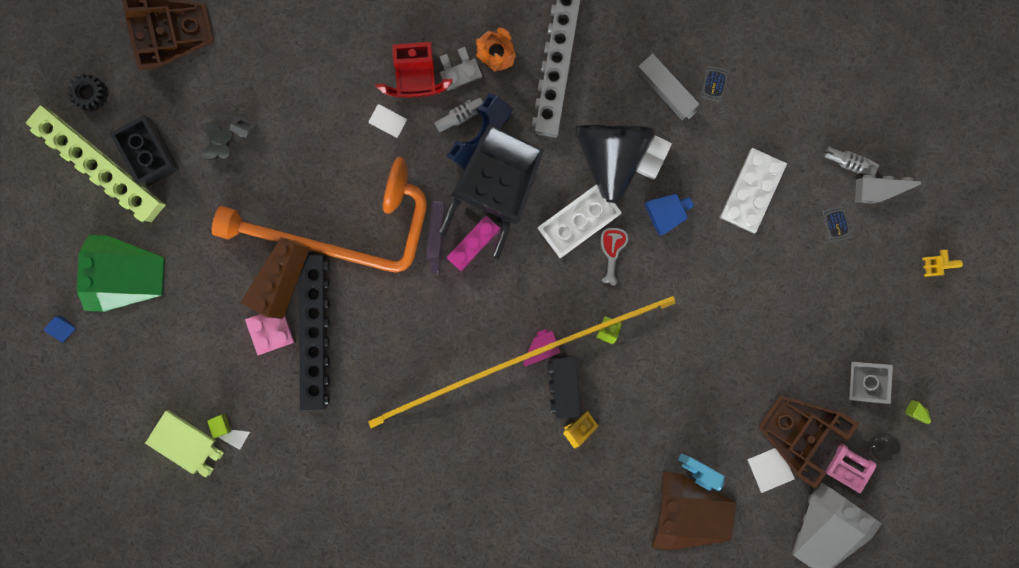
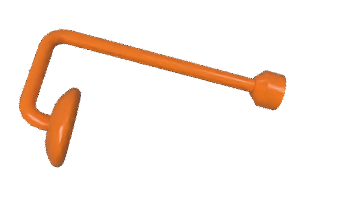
M402 157L396 158L386 185L383 211L386 214L392 213L399 207L405 194L413 197L415 200L414 214L404 254L399 261H391L243 222L237 210L220 206L215 213L212 223V235L228 240L239 233L278 242L280 238L296 240L310 247L309 251L398 273L411 266L415 258L427 210V200L420 188L408 183L409 174L405 159Z

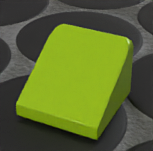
M604 316L602 323L611 320V318ZM619 322L599 330L596 338L614 344L618 338L622 323Z
M226 414L207 421L213 439L232 432Z

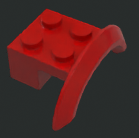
M431 42L392 45L393 64L396 71V88L389 87L386 84H375V86L382 93L393 97H423L445 91L453 83V79H443L441 83L435 85Z

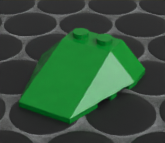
M88 235L79 251L77 294L84 311L106 312L162 296L165 257L111 236Z

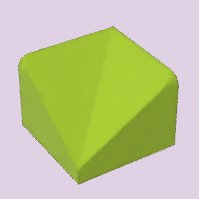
M911 400L905 414L922 423L930 424L931 419L928 409L923 407L920 402Z

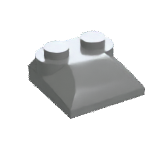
M852 362L849 400L891 404L893 365Z

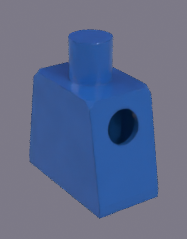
M677 194L644 203L658 236L664 235L686 220L687 215L685 211L694 207L690 197L679 200Z

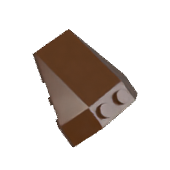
M122 0L138 70L159 68L214 42L205 4L187 0Z
M663 471L660 489L663 495L658 527L654 528L652 548L677 550L730 541L736 502L713 490H707L683 474Z

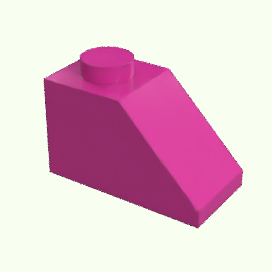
M547 329L537 332V336L533 338L527 353L556 342L553 331L548 332ZM556 347L523 361V364L528 366L561 353L560 349Z

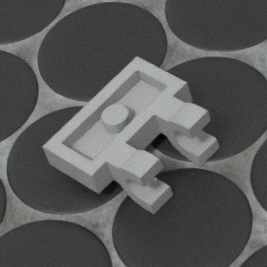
M465 47L458 49L462 64L455 67L451 66L447 54L440 56L444 71L440 72L442 80L453 79V83L446 89L447 91L482 78L476 59L469 60Z

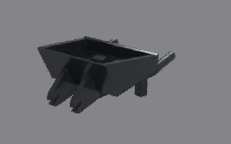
M489 124L451 194L455 199L449 205L438 233L446 236L455 210L464 201L498 217L497 222L501 223V233L492 257L499 259L510 230V223L517 224L521 219L544 150Z

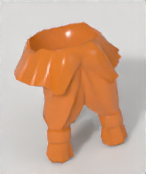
M499 27L497 32L488 31L480 39H476V56L495 72L507 69L514 63L516 54L510 33L505 28ZM496 44L501 45L504 49L503 56L500 57L496 53L495 57L489 54L490 47Z

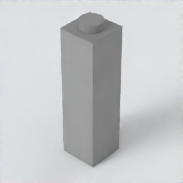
M653 53L638 66L637 73L681 120L686 117L690 119L698 112L695 108L699 103Z

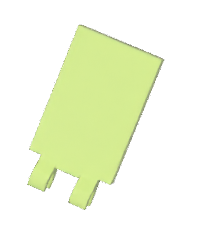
M169 410L164 412L145 444L190 473L195 474L198 471L204 477L210 476L214 468L204 463L209 456L217 461L224 454L223 451L213 446L216 440Z

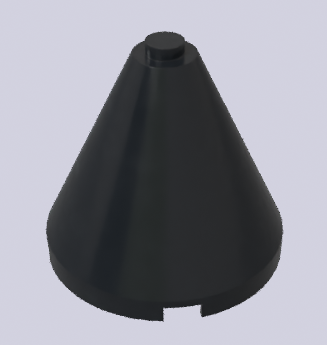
M626 125L576 126L577 139L602 198L606 199V202L617 203L618 199H622L655 137V129Z

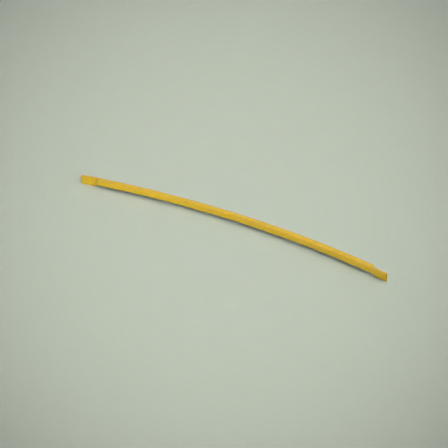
M672 296L468 377L368 421L370 428L384 423L385 419L528 358L658 308V306L662 309L675 304V298Z

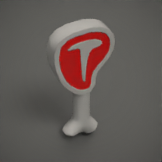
M607 228L602 231L600 236L601 249L608 259L607 275L601 281L603 283L609 282L612 286L618 283L615 278V265L618 253L628 242L627 233L619 228Z

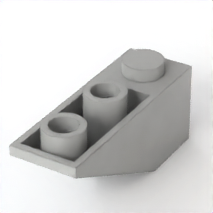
M863 175V178L856 180L855 203H879L921 185V181H914V178L910 177L895 180L894 176H883L882 179L875 178V175Z

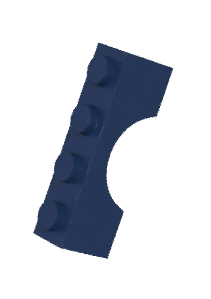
M489 93L478 109L482 117V126L477 136L467 142L456 141L446 156L463 170L488 125L490 124L500 129L510 118L513 108L497 95Z

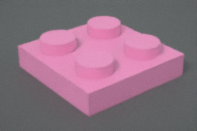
M261 314L245 319L257 355L295 343L286 314L283 319L267 318Z

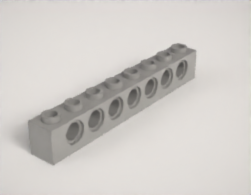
M557 0L556 5L552 4L550 16H554L553 23H549L547 35H551L550 42H546L544 51L548 56L547 61H543L541 72L545 73L544 80L540 79L538 91H542L541 98H536L535 104L538 116L533 117L532 128L535 129V134L555 138L558 136L580 0H569L571 3L569 6L562 5L561 1L563 0ZM564 18L568 23L561 25L558 20ZM562 37L565 42L558 44L555 38ZM557 55L561 57L562 61L555 63L551 58ZM551 74H556L559 79L555 82H552L549 80L548 76ZM553 93L556 98L550 101L546 99L545 95ZM549 111L553 117L548 120L544 119L542 113Z

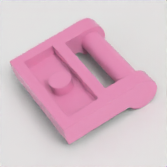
M842 443L837 448L836 454L825 472L861 494L876 468V463L859 456ZM844 456L863 466V473L842 461Z

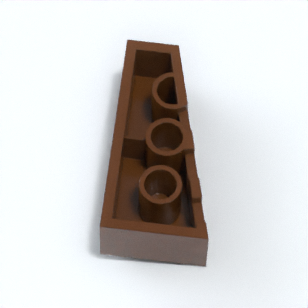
M280 238L240 303L267 318L283 319L310 247L296 240Z

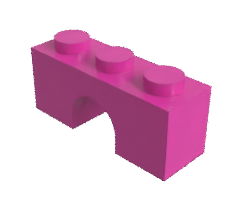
M485 216L449 254L447 259L462 272L479 251L495 237L500 228L489 217Z

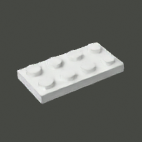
M751 148L720 218L752 233H756L787 163Z
M596 184L537 228L557 256L561 258L622 213L615 203H608L606 199L602 198Z

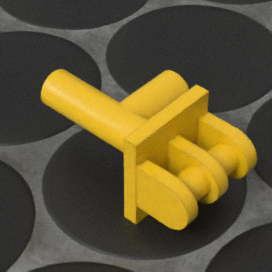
M948 249L939 250L940 256L922 258V260H925L923 269H926L924 277L944 275V269L960 268L963 266V262L961 260L949 261Z

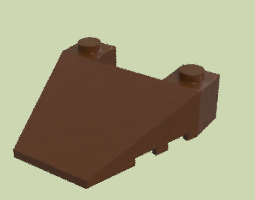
M779 396L760 424L759 429L798 478L816 489L827 472L810 462V459L830 430L848 441L859 426V423L842 412Z

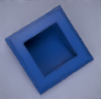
M55 316L43 330L63 343L74 332L76 327L63 316Z

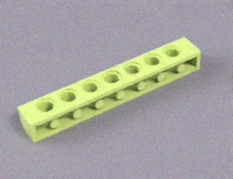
M40 105L26 121V124L31 127L30 131L38 137L42 136L46 140L45 144L52 149H58L61 152L59 155L62 158L75 163L74 167L83 174L86 172L90 176V181L98 186H103L105 188L104 192L107 195L120 200L119 204L127 210L131 209L134 212V217L141 222H152L166 205L148 189L137 185L131 175L50 109ZM53 126L52 132L49 133L50 127ZM68 138L67 144L64 145V140ZM82 150V151H83V154H82V156L79 158V156H78L79 151ZM97 162V168L94 170L93 164ZM112 174V180L108 182V176ZM124 186H127V192L123 194L122 189ZM141 197L142 204L138 207L137 200Z

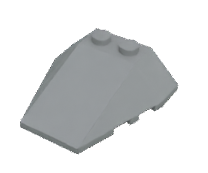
M820 482L809 497L808 510L803 516L802 520L804 522L801 532H798L792 555L811 568H834L871 540L882 523L823 482Z

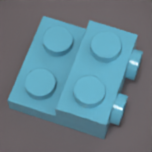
M681 453L678 460L683 463V468L693 472L691 476L696 479V484L709 491L711 488L717 491L722 489L725 476Z

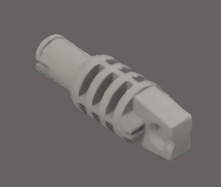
M478 98L472 102L469 99L448 112L449 115L434 122L439 133L453 125L458 126L478 115L477 111L483 103L482 99Z
M830 146L825 151L828 153H824L823 158L838 162L843 168L866 175H875L879 164L864 156L850 151L842 152Z

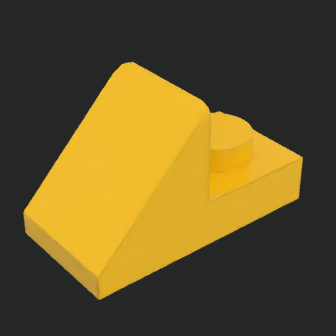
M586 411L565 426L563 434L575 449L599 426L590 413Z

